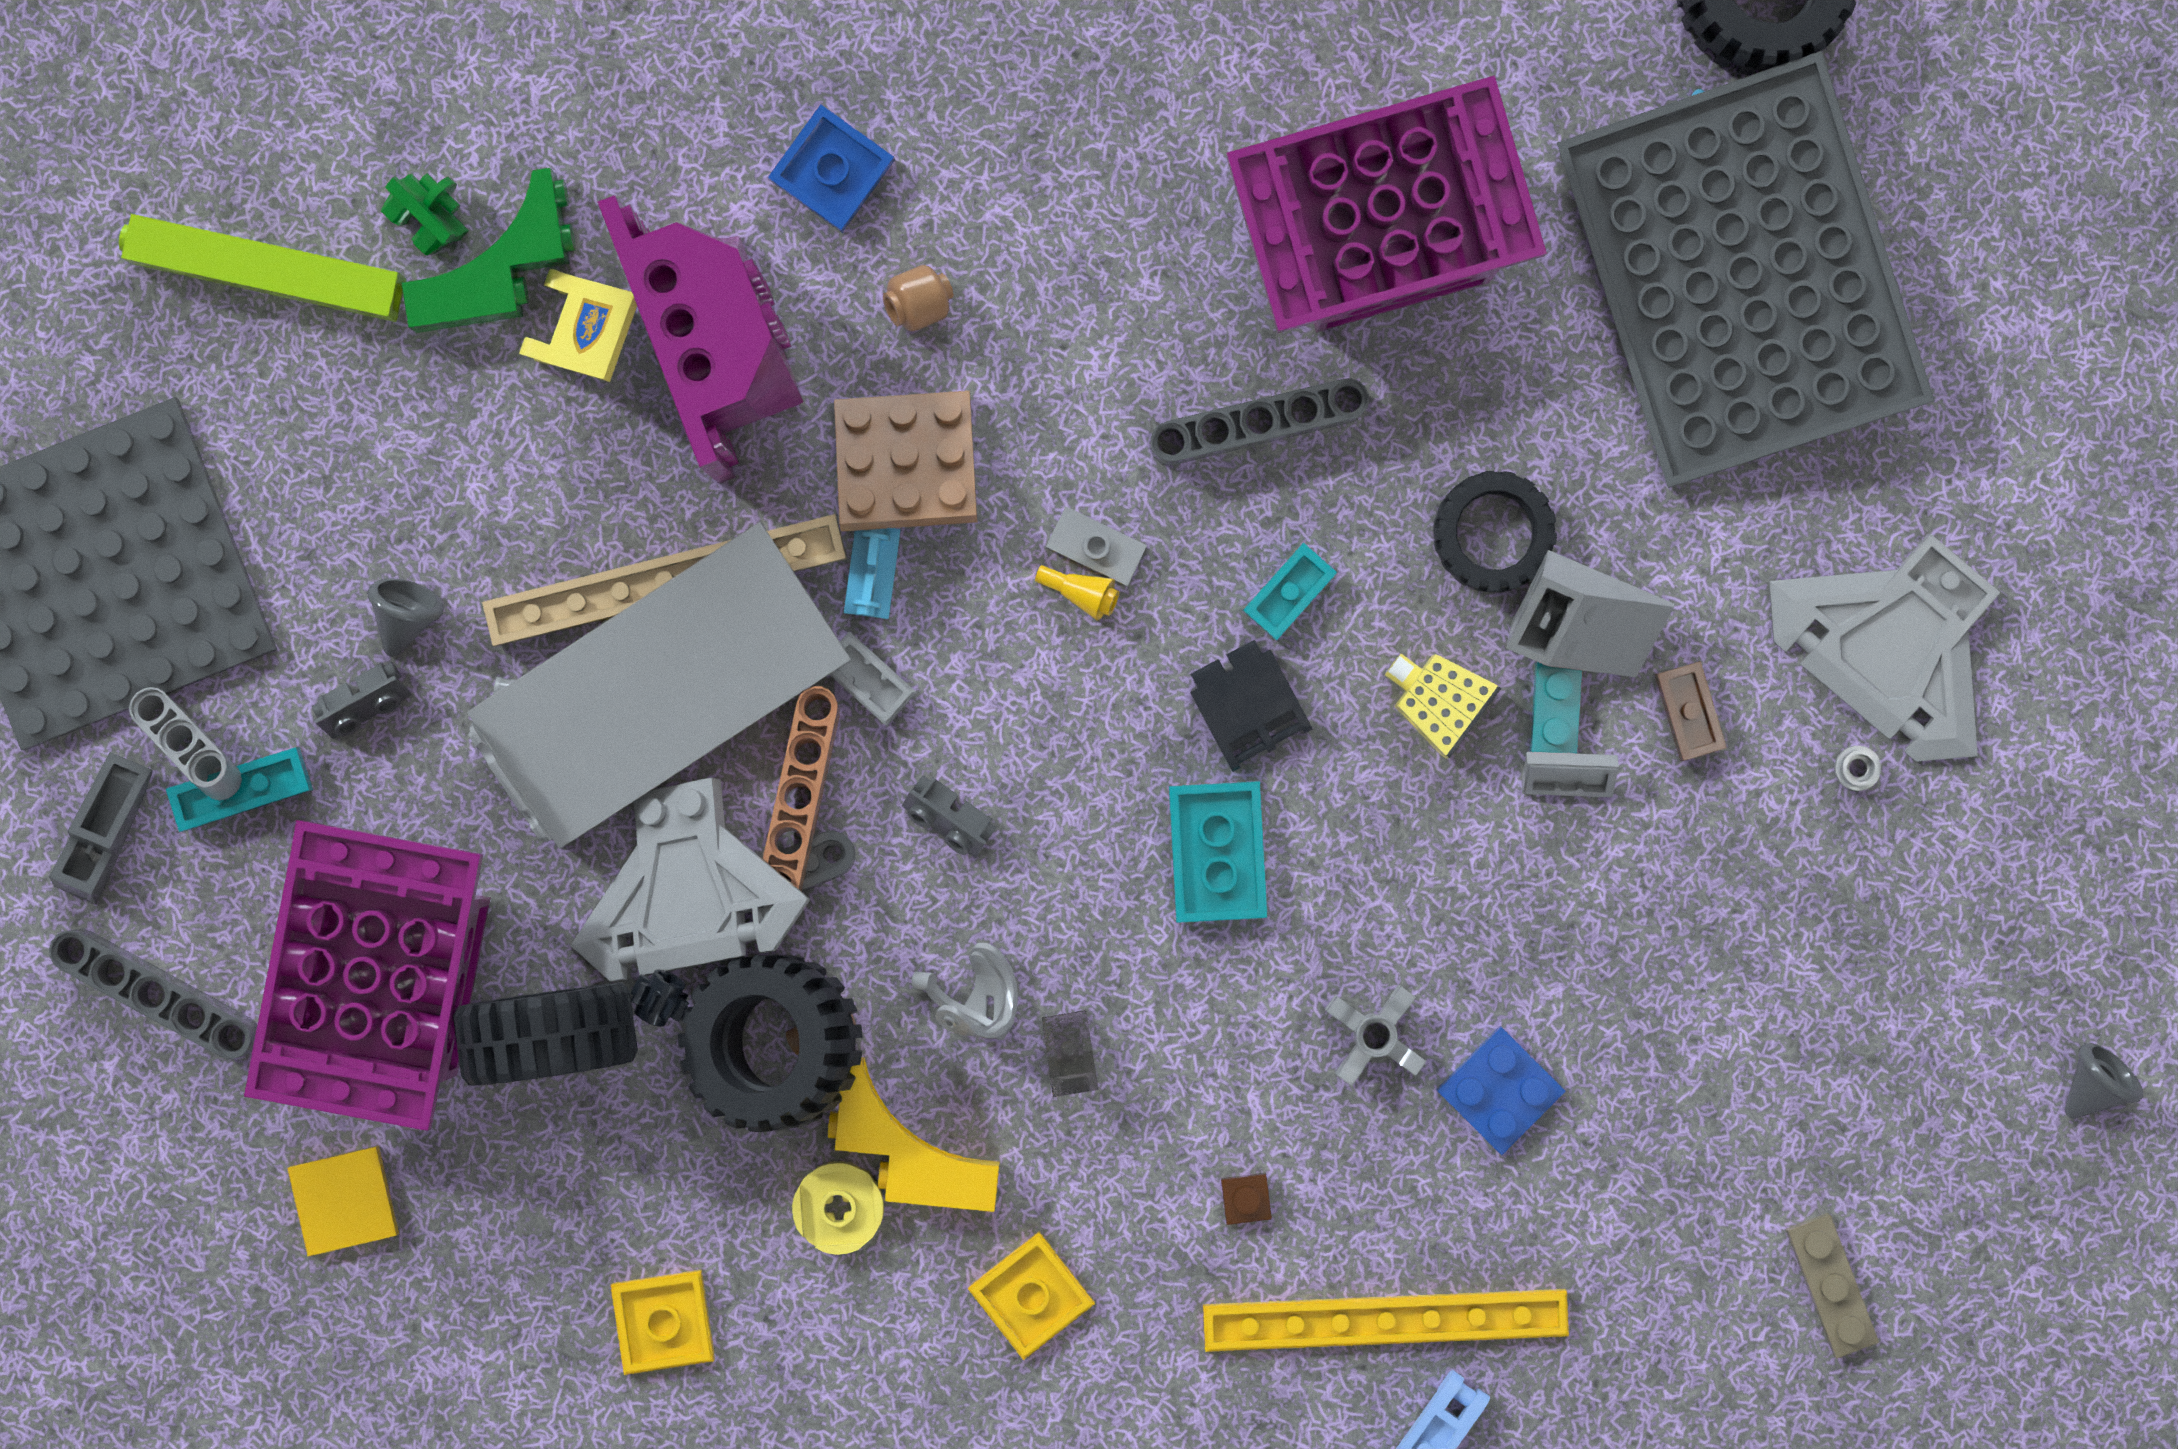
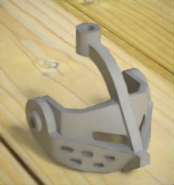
M984 942L977 943L971 951L969 960L976 978L975 987L965 1005L953 1000L940 989L934 973L916 971L913 974L912 987L918 990H925L928 996L940 1006L935 1017L937 1022L948 1031L958 1033L960 1036L1004 1040L1013 1026L1018 1004L1017 983L1012 967L1001 951L993 945ZM989 997L994 998L993 1020L987 1018Z

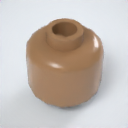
M920 265L889 280L887 292L883 293V303L893 324L897 327L902 325L905 329L912 332L945 319L949 312V299H952L954 295L952 286L945 274L940 273L937 275L931 267Z

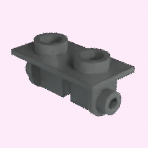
M381 662L354 678L360 690L355 695L350 685L344 683L318 697V703L312 706L317 717L314 721L332 739L338 736H347L357 731L361 723L375 715L392 712L399 707L402 700L412 696V694L398 680L401 678V675L394 663L390 662L384 665Z
M922 776L902 804V807L908 810L909 818L920 827L926 829L932 827L945 837L946 844L955 852L962 855L968 853L976 858L997 828L990 823L992 818L967 801H965L957 813L954 812L950 807L959 795L934 777L929 780Z

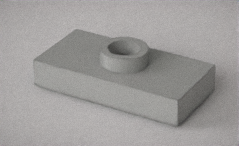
M1066 506L1046 545L1047 549L1105 577L1115 579L1116 582L1128 587L1147 545Z
M849 631L840 643L851 660L829 675L884 725L888 726L917 692Z
M1526 752L1522 775V794L1613 797L1619 769L1618 755Z

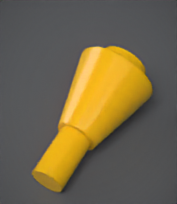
M1043 565L1039 567L1035 577V582L1060 591L1062 596L1096 621H1099L1104 614L1110 616L1119 598V590L1114 589L1115 579L1070 573L1066 575Z

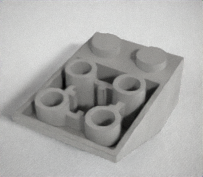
M1548 550L1513 618L1506 649L1546 666L1637 677L1669 618L1675 603Z

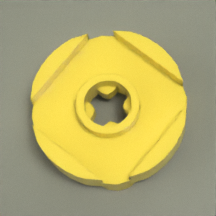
M828 1162L818 1166L804 1177L794 1194L792 1204L793 1220L802 1237H805L818 1250L835 1255L848 1254L859 1250L875 1235L884 1216V1197L881 1189L878 1188V1183L869 1171L850 1162ZM835 1195H841L844 1202H850L851 1210L844 1213L843 1220H835V1214L826 1211V1204L832 1203Z

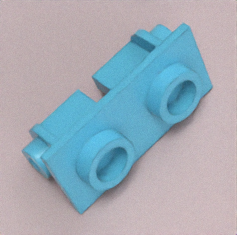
M887 528L857 530L854 532L844 613L889 619L901 529Z

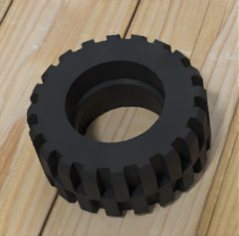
M1677 0V6L1684 7L1685 15L1681 18L1687 32L1694 29L1698 35L1694 44L1702 53L1709 48L1717 54L1714 59L1715 63L1725 68L1731 62L1738 65L1737 73L1750 76L1755 70L1765 71L1823 51L1844 29V23L1852 15L1857 3L1855 0H1806L1801 12L1793 19L1782 23H1768L1746 14L1734 0Z
M754 955V957H741L731 960L728 967H717L708 974L707 980L710 984H698L691 994V999L696 1002L693 1007L685 1008L681 1021L687 1023L685 1033L678 1034V1047H685L686 1059L680 1060L683 1074H691L694 1081L688 1087L695 1098H706L707 1102L704 1104V1109L713 1117L725 1116V1124L736 1129L748 1128L749 1132H768L811 1124L823 1117V1111L833 1110L842 1101V1096L838 1092L850 1090L856 1079L855 1075L850 1073L852 1066L860 1065L863 1051L855 1050L856 1038H863L861 1024L854 1025L851 1014L857 1012L852 998H842L841 993L845 990V986L837 977L826 978V968L816 962H805L803 957L793 955ZM765 999L777 1001L789 1012L799 1034V1055L796 1065L789 1077L778 1086H770L764 1083L752 1072L746 1062L742 1046V1036L746 1020L752 1010Z
M623 983L570 988L458 1006L453 1015L461 1077L468 1085L472 1086L532 1080L607 1068L632 1062L638 1051L630 991Z

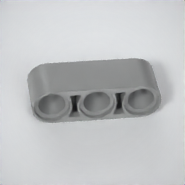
M144 688L134 695L129 706L130 716L133 721L195 786L215 800L228 799L238 791L242 781L241 772L238 767L176 702L159 688ZM159 707H164L160 717L150 721L152 713ZM193 736L189 747L178 751L181 742L187 737ZM221 767L219 776L213 781L207 782L208 774L211 770Z

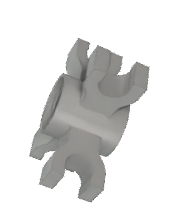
M1397 985L1378 1014L1362 1015L1345 1001L1334 995L1325 1010L1353 1030V1037L1356 1043L1337 1068L1335 1074L1352 1086L1372 1057L1388 1055L1416 1076L1426 1063V1060L1397 1040L1398 1034L1395 1027L1398 1020L1416 997L1402 986ZM1372 1023H1382L1387 1029V1038L1378 1047H1369L1363 1040L1365 1028Z

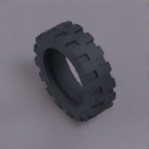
M1485 471L1466 478L1456 485L1443 499L1433 525L1434 546L1443 567L1455 577V580L1464 586L1467 585L1480 592L1501 593L1518 588L1534 579L1547 551L1553 550L1557 540V533L1555 532L1556 517L1554 511H1551L1548 505L1549 500L1543 492L1540 493L1534 487L1535 484L1526 478L1522 479L1516 476L1515 473L1508 471ZM1485 495H1503L1515 500L1526 511L1532 525V540L1526 554L1515 565L1505 569H1485L1474 564L1463 553L1457 539V524L1463 510L1473 500Z

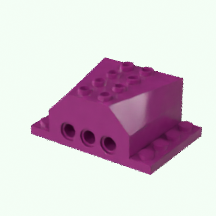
M1495 75L1226 153V159L1277 334L1313 323L1315 331L1318 333L1490 283L1500 269L1541 258L1547 254Z
M615 195L600 200L597 203L698 465L719 484L733 479L736 476L732 467L738 465L739 460L730 438L727 439L724 433L804 402L784 352L785 349L792 346L782 321L780 322L778 315H776L771 307L775 305L766 279L763 278L753 259H748L740 236L717 238L678 222L650 232L643 220H640L637 212L634 213L630 204L623 206Z
M296 820L244 1097L425 1131L432 1129L440 1083L457 1076L459 1058L453 1015L458 1006L471 1004L491 897L476 895L484 854Z

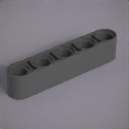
M1346 378L1169 420L1159 424L1154 429L1150 440V450L1153 457L1159 463L1177 465L1348 424L1358 420L1365 412L1369 403V393L1360 381ZM1341 390L1354 392L1359 399L1358 409L1347 413L1341 411L1335 403L1336 393ZM1300 400L1309 402L1314 407L1315 418L1308 423L1297 422L1291 414V405L1294 402ZM1254 411H1262L1269 416L1271 428L1263 434L1254 433L1248 428L1246 417ZM1213 421L1223 424L1227 430V439L1220 444L1208 443L1202 435V428L1205 424ZM1166 432L1177 433L1182 438L1184 447L1175 455H1167L1159 449L1158 438Z
M86 929L63 931L51 941L49 947L50 959L57 968L220 1057L235 1059L252 1052L257 1023L243 1013L92 931ZM73 938L81 941L84 946V955L79 962L74 961L68 953V946ZM112 960L119 961L124 968V977L119 984L114 983L108 976V966ZM153 981L158 982L164 989V1000L159 1006L153 1004L147 994L148 987ZM192 1003L198 1004L204 1011L205 1019L200 1027L193 1026L187 1018V1011ZM231 1025L241 1028L245 1035L244 1044L240 1049L233 1048L227 1040V1032Z

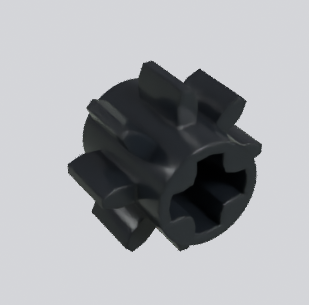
M660 969L655 970L650 979L640 974L631 991L633 995L631 1002L637 1004L634 1009L635 1014L644 1022L657 1027H664L669 1018L680 1022L685 1008L689 1005V1002L686 1001L689 995L683 992L686 986L685 983L678 976Z

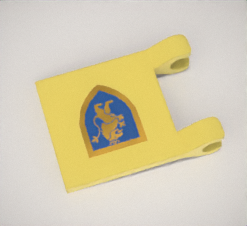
M550 269L544 286L567 295L553 338L549 345L525 337L519 354L533 358L535 361L543 364L553 365L610 382L637 308L633 293Z

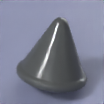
M396 578L381 579L371 584L367 591L368 599L372 604L384 652L390 657L399 655L433 621L439 619L444 611L443 602L438 595L425 586L409 580Z
M2084 1043L2080 1047L2079 1060L2065 1105V1114L2069 1118L2076 1119L2123 1104L2136 1103L2143 1098V1089L2139 1080L2130 1068L2116 1055L2094 1043Z

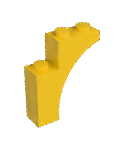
M861 1057L860 1065L852 1066L850 1073L856 1077L851 1089L838 1092L842 1096L839 1110L830 1111L828 1138L836 1139L835 1150L889 1155V1162H880L878 1188L886 1189L885 1201L994 1212L1000 1162L967 1158L948 1153L925 1142L905 1128L882 1102L868 1073L865 1057Z

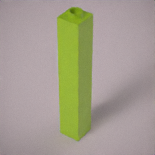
M135 214L130 215L129 224H125L122 227L119 236V250L122 251L121 258L133 265L397 322L403 296L402 282H406V278L399 272Z

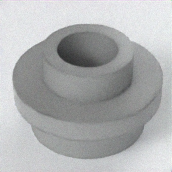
M1851 746L1844 749L1837 756L1834 765L1835 776L1839 783L1849 790H1866L1872 787L1879 779L1881 763L1876 753L1868 747ZM1856 759L1862 761L1865 766L1864 773L1859 777L1853 776L1849 770L1851 762Z

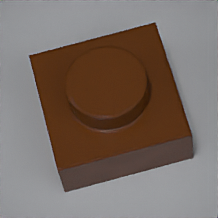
M1266 1173L1221 1178L1227 1225L1272 1219Z

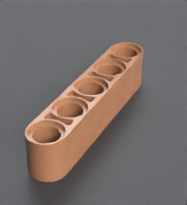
M822 686L810 687L800 694L763 855L764 861L782 876L790 878L792 884L801 892L840 718V708L834 694ZM816 699H823L831 705L829 715L822 720H812L806 715L808 705ZM807 743H814L821 748L820 758L811 765H804L797 760L798 749ZM797 787H804L811 792V801L803 809H793L787 804L788 794ZM788 831L799 833L802 837L800 848L792 854H784L777 848L779 837Z

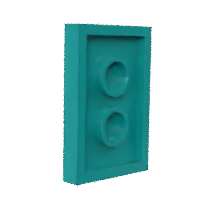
M1260 781L1169 786L1176 923L1267 918Z

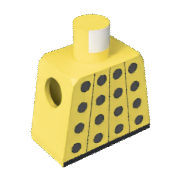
M1400 654L1385 673V676L1405 690L1394 707L1445 759L1453 755L1501 690L1496 684L1436 654L1431 656L1423 668H1420L1403 654Z

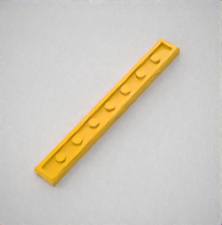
M1566 1289L1203 1304L1205 1352L1569 1336Z

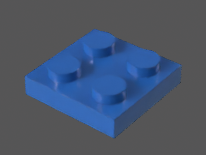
M820 104L772 170L768 179L843 233L891 167L895 158Z
M1501 1026L1436 1089L1501 1155L1566 1092Z

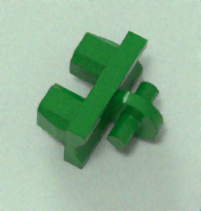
M428 173L420 180L413 174H408L400 180L397 177H392L385 186L390 195L381 208V212L397 226L405 225L414 216L422 224V227L413 236L412 241L424 255L436 254L448 243L460 241L469 232L453 215L460 208V204L451 197L457 187V183L451 177H446L437 183Z

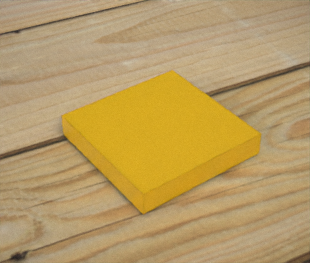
M379 1145L287 1168L307 1256L385 1239L399 1234Z
M1040 1231L967 1288L1023 1360L1095 1305V1301Z
M702 1269L611 1284L624 1375L715 1361Z

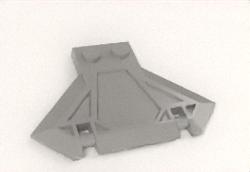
M1927 534L1897 570L1769 581L1773 642L1785 652L1796 642L1808 653L1800 665L1888 739H1891L1898 730L1910 738L1912 741L1903 751L1914 761H1928L1978 756L1969 628L2000 592L1932 534ZM1814 620L1827 630L1821 639L1807 629ZM1918 708L1931 718L1925 726H1922L1912 717Z
M711 777L651 790L634 801L637 846L570 945L611 982L626 980L628 965L636 963L639 974L647 976L652 975L657 969L673 971L745 957L746 942L754 940L757 941L759 953H766L777 950L810 901V898L725 828L721 780ZM753 912V922L745 923V913ZM633 936L634 945L627 947L626 937Z

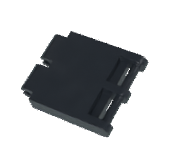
M1255 640L1226 654L1233 670L1226 673L1221 662L1217 659L1190 674L1197 686V689L1191 691L1190 694L1232 772L1241 768L1240 763L1260 752L1267 750L1270 753L1276 750L1275 744L1300 731L1306 734L1313 730L1272 651L1268 650L1262 653ZM1296 718L1297 723L1270 736L1269 732ZM1258 738L1261 739L1262 742L1234 756L1233 751Z

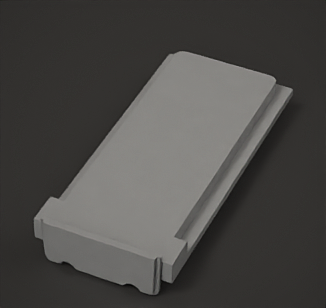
M760 521L508 686L471 708L467 712L473 721L469 727L468 736L475 747L481 752L488 766L519 812L528 821L539 841L544 840L548 842L553 839L558 848L561 849L843 666L851 658Z

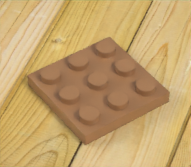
M970 390L834 399L839 525L841 531L978 522Z

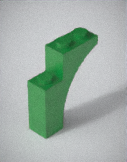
M551 168L532 170L529 188L519 212L508 229L491 247L469 263L453 271L426 279L402 282L408 328L416 333L523 317L522 305L529 304V294L525 278L517 277V272L570 264L568 252L576 251L572 225H564L562 207L569 206L565 180H557V175Z

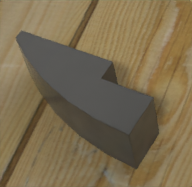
M109 752L67 831L70 838L49 875L54 887L97 904L143 801L153 773L152 769Z

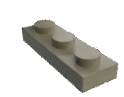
M1826 1213L1786 1228V1233L1833 1356L1838 1359L1879 1343L1831 1215Z

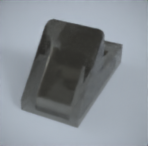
M1083 1010L1042 1017L1053 1097L1099 1090L1087 1011Z

